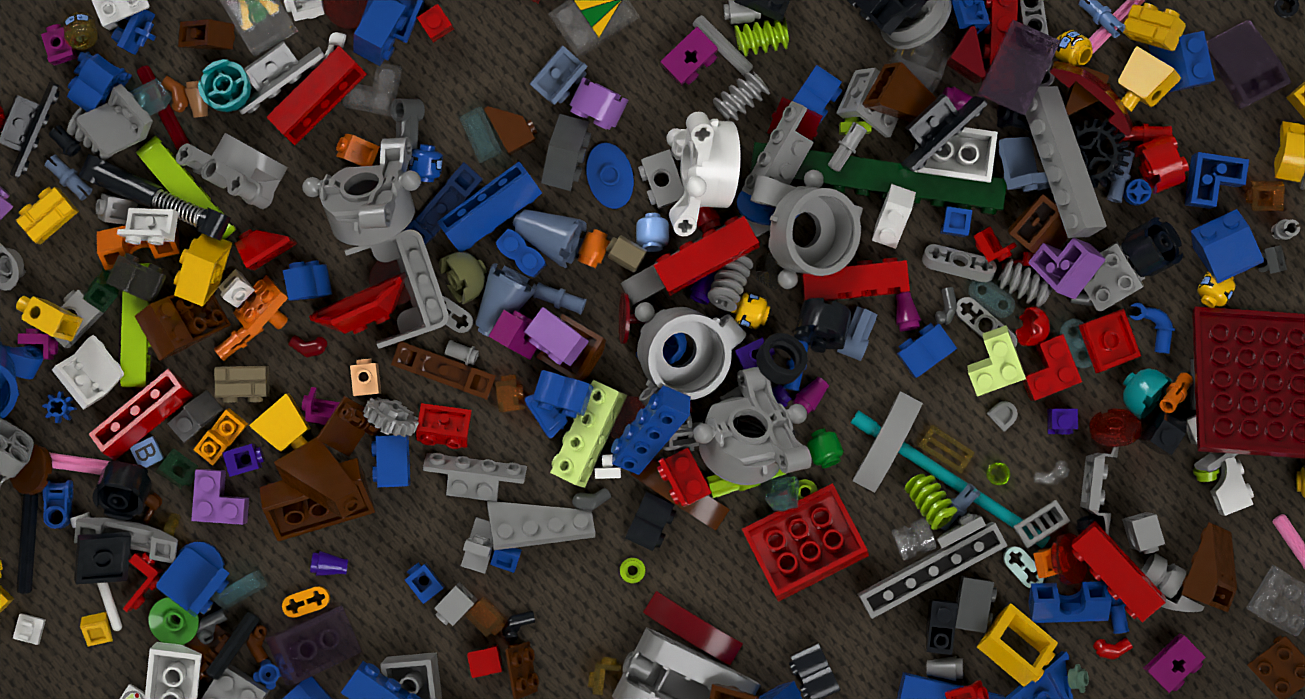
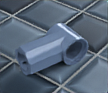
M857 306L849 325L845 346L841 350L837 349V352L861 361L869 343L868 337L878 314Z

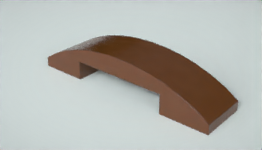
M402 341L399 342L391 363L395 367L486 400L496 377L493 374Z
M652 459L639 475L632 472L631 475L675 504L669 493V490L673 489L669 480L663 481L657 467L661 466L659 462ZM709 495L686 507H682L681 503L677 505L715 531L730 510Z

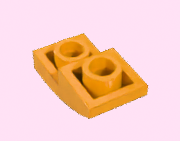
M228 408L214 426L206 432L193 450L213 466L223 456L222 452L228 450L248 423Z

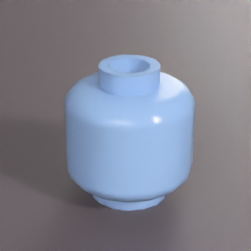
M659 213L645 214V217L639 219L636 224L637 244L646 249L647 252L661 251L669 243V222L660 217Z

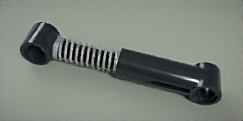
M89 153L78 177L108 189L148 209H174L179 212V220L197 227V231L219 241L222 240L231 220V217L209 207L203 209L202 207L195 206V204L191 205V202L184 201L175 195L172 196L171 193L168 194L162 186L127 172Z

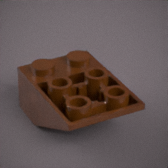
M173 294L149 304L135 315L159 361L179 353L231 325L214 294L203 307Z
M1208 522L1207 527L1201 533L1199 549L1192 557V567L1189 575L1183 581L1181 595L1228 612L1237 590L1232 534L1230 531Z

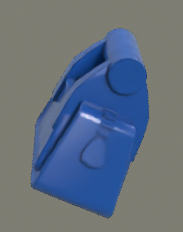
M534 394L525 397L526 405L549 439L553 438L567 424V416L562 415L560 409L553 408L552 412L537 407L538 403L533 400Z

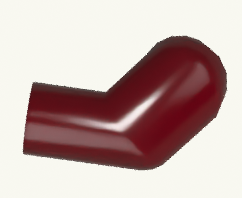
M294 335L288 345L305 357L321 355L328 343L323 337H317L315 340L305 342Z

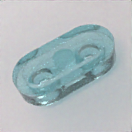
M973 280L968 287L969 297L978 302L992 315L998 318H1005L1013 313L1015 309L1013 297L1004 290L999 289L993 282ZM980 285L986 288L984 295H980L977 291ZM1001 300H1004L1007 304L1004 310L998 307V303Z
M1078 319L1067 320L1060 328V335L1064 334L1076 367L1088 368L1092 365L1078 327L1083 322ZM1071 327L1077 329V335L1074 337L1070 336L1068 332ZM1080 351L1086 353V359L1083 361L1078 358Z

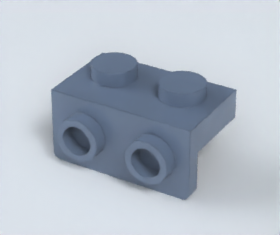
M561 46L529 85L551 104L555 105L557 102L561 104L570 94L568 89L573 83H580L582 78L586 76L587 73L584 70L588 66L576 58L564 46Z

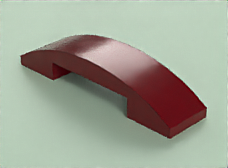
M1059 61L1052 63L1049 71L1068 88L1077 81L1112 110L1108 120L1127 137L1131 134L1133 125L1122 101L1108 85L1092 73L1075 65Z
M658 591L654 593L643 612L683 639L728 665H731L743 645L742 642L704 621Z

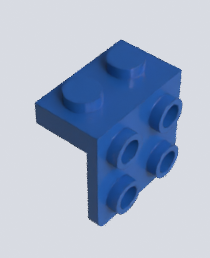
M187 547L182 550L159 579L156 588L192 616L196 617L199 612L204 615L213 604L210 600L215 592L221 594L228 585L229 581L226 578L230 573L222 567L218 570L191 548Z

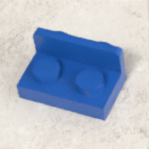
M951 0L959 29H969L972 26H976L978 35L990 24L989 15L983 0Z

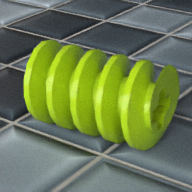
M785 17L783 24L774 19L773 26L770 25L768 20H764L763 28H761L758 22H754L753 30L746 23L743 26V32H741L737 25L734 26L738 51L741 50L745 57L748 56L750 48L755 55L758 54L759 47H762L764 52L768 53L769 45H772L773 49L778 51L779 43H782L783 47L788 49L789 35Z
M918 474L907 482L904 489L906 493L910 494L911 500L915 502L917 509H920L922 516L926 517V521L931 525L932 530H937L945 526L958 510L954 506L950 507L952 504L951 499H944L947 494L945 491H939L941 485L934 483L936 480L934 475L926 477L925 474Z

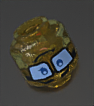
M75 12L65 18L63 30L64 39L68 46L73 49L85 50L96 43L98 34L96 21L93 16L84 12Z

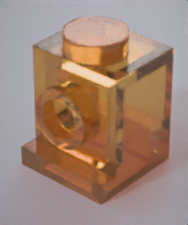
M1283 180L1252 181L1251 188H1246V203H1251L1252 211H1284L1285 185ZM1261 191H1269L1266 198H1261L1259 193Z
M516 374L501 376V381L495 382L499 412L526 409L525 404L520 405V400L524 399L523 385L517 384Z

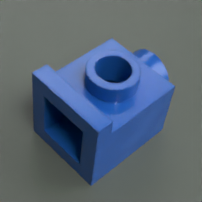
M418 562L407 571L409 577L405 579V582L423 604L445 587L427 563L421 566ZM421 576L428 577L429 583L427 585L420 583L419 579Z

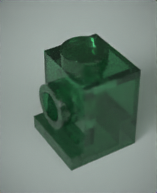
M103 267L89 285L82 299L102 313H105L119 295V290L116 287L120 278Z
M173 448L155 472L181 489L184 485L189 487L195 480L194 471L198 465ZM180 467L183 471L182 475H175L173 469Z

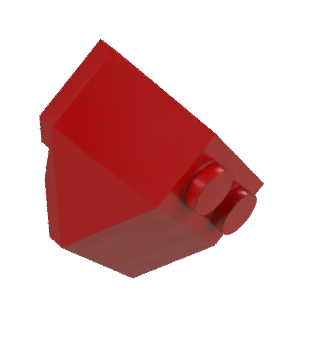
M405 272L314 311L309 318L315 323L343 334L353 331V334L362 332L368 328L366 325L375 321L376 324H380L390 319L389 314L396 308L407 275Z

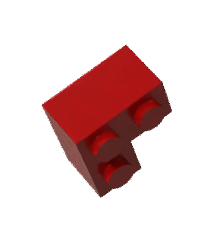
M1064 334L1057 335L1036 345L1044 368L1025 375L1026 379L1022 380L1030 401L1041 399L1082 382Z

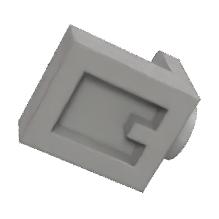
M102 193L101 199H98L96 203V214L104 222L126 225L128 209L137 208L138 204L128 198L114 197Z

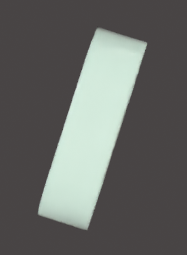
M1012 546L1007 548L1003 554V562L1023 585L1030 588L1031 583L1034 582L1026 581L1028 575L1023 570L1027 567L1031 572L1037 571L1035 562L1020 547ZM1011 552L1015 554L1020 552L1019 560L1023 563L1021 567L1015 562L1010 564L1011 556L1009 554ZM1037 574L1036 578L1038 580L1036 583H1043L1044 578H1038Z

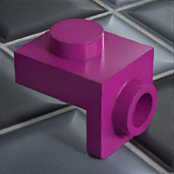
M26 329V334L18 333V344H43V359L54 360V355L58 353V341L54 337L42 334V331L39 329Z
M311 387L309 395H304L302 401V410L306 411L305 421L325 425L340 402L317 399V388Z

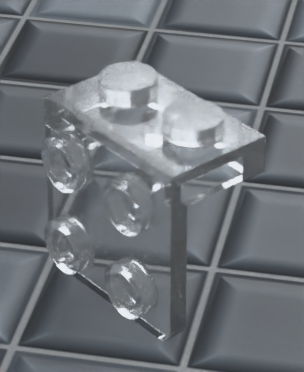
M1272 565L1246 609L1285 632L1298 636L1305 627V583Z

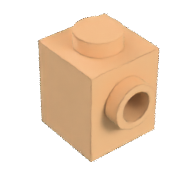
M372 359L356 360L357 365L350 366L353 396L381 394L378 363H372Z

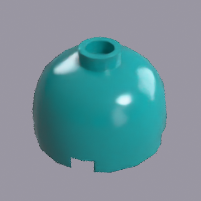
M222 59L214 61L205 67L201 81L199 80L198 89L200 96L207 105L221 112L236 111L245 105L250 97L252 86L250 77L241 65Z
M1150 368L1143 369L1137 374L1130 373L1123 382V385L1126 386L1123 392V402L1126 408L1140 420L1141 418H1146L1158 405L1156 403L1163 392L1166 394V389L1172 384L1173 380L1160 371Z

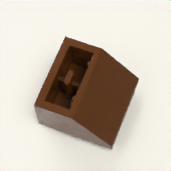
M1042 191L1039 192L1008 229L1011 236L1034 254L1043 243L1059 249L1068 239L1056 202Z

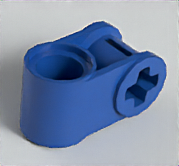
M48 480L49 482L43 489L44 522L50 528H65L70 524V518H72L73 481L67 480L66 483H51ZM62 490V493H55L54 491ZM57 510L63 514V520L59 524L53 520V514Z

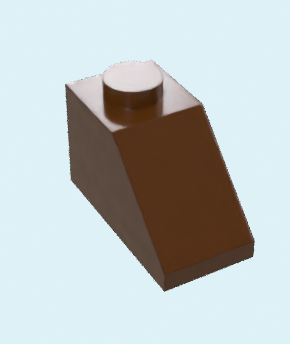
M211 19L180 22L178 47L231 50L235 40V24Z
M1079 66L1098 77L1110 87L1111 84L1107 83L1109 75ZM1075 81L1069 88L1064 106L1069 116L1100 100Z
M490 106L484 108L509 155L536 141L534 135L538 132L531 120L526 122L521 115Z

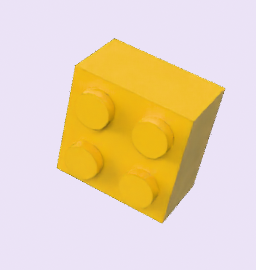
M203 233L198 239L194 238L189 249H184L181 254L179 263L182 264V268L177 272L173 284L177 285L174 295L203 307L220 286L232 242L224 239L219 241Z

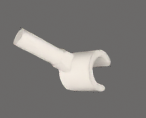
M335 32L330 35L329 46L322 62L335 50V46L344 47L346 34Z

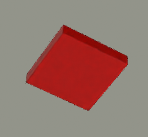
M1124 308L1078 325L1095 373L1105 371L1141 356Z

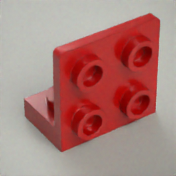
M689 447L667 459L662 458L658 460L661 466L657 467L663 481L669 480L673 488L669 490V493L675 504L681 503L682 507H686L712 493Z

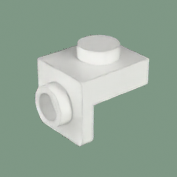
M284 0L287 12H292L294 21L307 18L313 19L324 15L323 0Z
M237 269L218 287L222 291L221 297L236 308L255 291L244 275Z

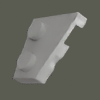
M969 512L964 516H959L956 519L957 523L937 539L941 548L985 527L986 524L982 516L973 515Z

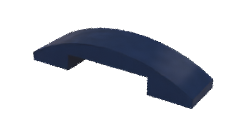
M463 162L447 180L446 185L418 217L412 220L405 230L412 229L419 232L426 246L442 229L437 221L466 201L482 182L483 178Z

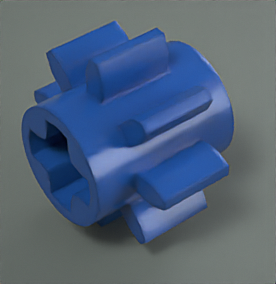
M62 391L58 392L57 398L49 394L48 399L50 401L48 404L42 405L48 411L45 417L51 418L54 416L55 423H61L62 417L66 420H71L72 418L69 413L71 410H77L70 403L74 397L64 398V392ZM56 403H63L61 407L63 412L55 411L58 407Z

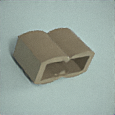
M622 235L618 239L613 237L606 248L610 260L634 274L647 254L646 249Z

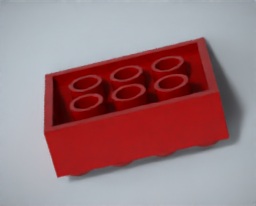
M833 483L742 529L778 602L869 556L868 550Z

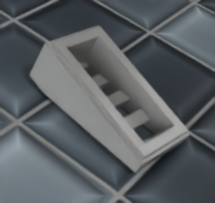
M1054 500L1016 524L1013 528L1028 549L1067 525L1070 520L1057 500ZM1049 511L1058 522L1054 525L1047 513ZM1042 516L1050 527L1049 529L1045 528L1039 517ZM1035 521L1042 532L1041 534L1037 533L1031 522ZM1024 526L1028 527L1034 536L1033 539H1029L1023 530Z

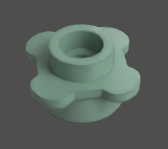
M1076 664L1075 668L1068 671V684L1071 689H1079L1080 693H1084L1085 686L1089 683V675L1085 669L1081 668L1080 664Z

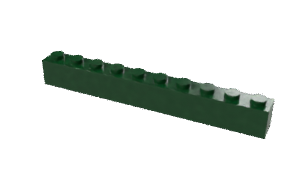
M754 142L749 174L754 169L758 156L764 151L766 143ZM809 150L790 184L794 185L795 181L804 182V176L807 172L818 170L824 177L823 185L830 186V189L845 193V189L855 190V195L870 196V192L879 193L881 199H886L891 184L916 192L914 204H920V200L931 201L930 206L945 208L946 204L956 205L955 208L971 210V207L980 208V213L987 215H996V211L1003 210L1007 186L1005 180L992 177L991 183L912 172L904 169L900 163L849 156L841 170L837 172L828 166L834 155L833 153Z

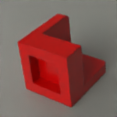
M498 644L488 646L486 649L468 652L467 658L472 678L503 671Z

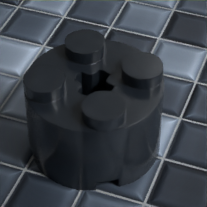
M1158 217L1152 218L1129 231L1125 241L1121 244L1122 251L1125 255L1129 256L1135 266L1136 273L1140 277L1155 276L1179 263L1183 257V253L1179 254L1178 247L1182 246L1176 230L1167 221L1164 223L1158 221L1160 219Z
M823 298L805 300L800 310L794 337L799 341L808 343V345H811L810 349L818 353H824L826 349H843L851 321V311L836 301H832V305L823 303Z
M117 460L109 461L102 470L92 495L96 507L98 508L100 505L105 510L104 514L119 520H129L133 518V515H140L152 487L151 480L147 475L148 470L142 465H133Z

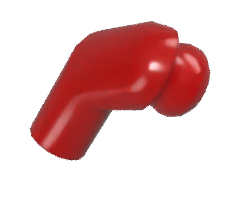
M1125 637L1114 645L1106 643L1104 639H1098L1094 643L1093 648L1099 657L1114 660L1131 650L1133 646Z

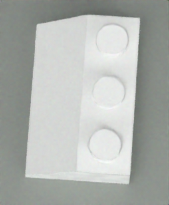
M964 127L961 133L953 136L946 142L945 147L940 152L934 153L927 160L923 168L914 172L991 183L998 132Z
M156 642L149 651L145 699H197L202 654L183 645Z

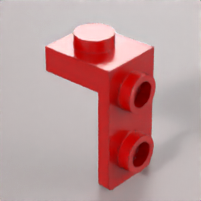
M137 552L129 560L132 565L148 578L124 606L123 610L126 612L132 609L137 610L144 603L146 598L143 595L148 589L153 591L156 588V584L160 579L159 576L163 572L162 569L155 565L157 560L149 559L150 554L147 552L143 554Z

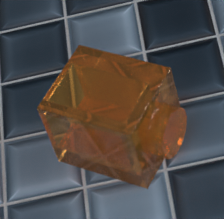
M485 595L465 615L486 637L490 633L495 636L505 626L502 621L506 616Z

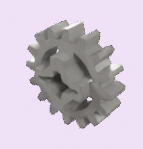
M379 397L376 400L370 398L363 411V416L368 418V422L374 424L376 428L381 429L380 432L387 435L392 433L394 436H412L419 424L418 417L414 416V412L408 410L406 406L401 405L402 403L397 400L390 401L389 399H381Z

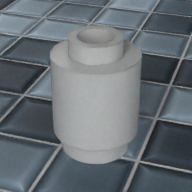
M728 0V4L723 5L724 19H729L730 24L752 23L757 19H761V13L737 4L734 0Z

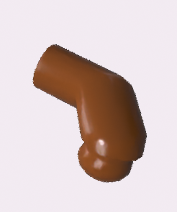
M166 76L161 86L172 93V109L181 113L189 104L184 90L186 87L171 77Z

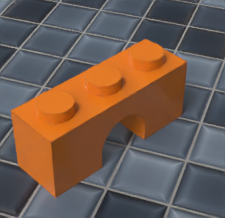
M126 225L97 231V254L105 270L130 265V256L140 248H150L155 259L180 254L177 227L174 242H164L163 245H153L148 243V241H141V244L138 245L125 242V238L117 235V229H125Z

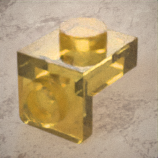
M602 657L601 661H596L595 672H590L588 687H593L592 694L603 695L605 670L621 671V663H616V658Z

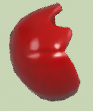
M1039 307L1026 308L1024 314L1019 316V319L1023 321V326L1016 329L1017 340L1022 346L1039 345V343L1046 341L1049 335L1050 323L1048 316Z

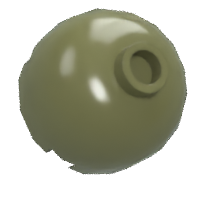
M456 252L440 259L441 274L446 272L450 283L447 287L458 303L462 302V304H465L480 295L485 285L484 274L487 273L486 267L481 260H477L467 252Z

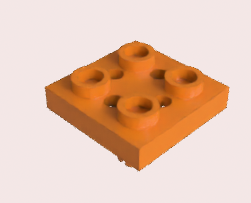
M266 275L262 280L256 282L253 286L255 291L233 312L243 327L253 336L260 331L267 321L276 329H281L288 321V317L278 310L288 297Z

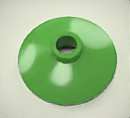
M168 597L156 602L149 613L150 630L162 643L184 645L191 641L198 631V615L196 617L192 616ZM173 615H177L180 618V622H175Z

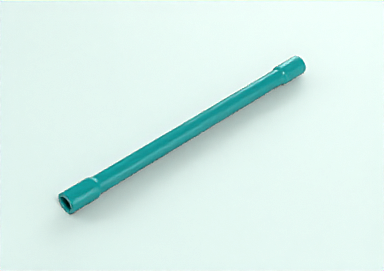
M859 410L850 422L875 438L881 429V426L876 421ZM903 442L898 452L899 454L931 475H934L957 492L961 493L966 488L967 482L906 442ZM982 492L973 501L1012 528L1023 521L1022 518ZM1033 525L1037 533L1041 534V530ZM1024 526L1023 530L1029 539H1033L1034 536L1028 527ZM1050 535L1037 542L1036 545L1043 548L1049 541Z

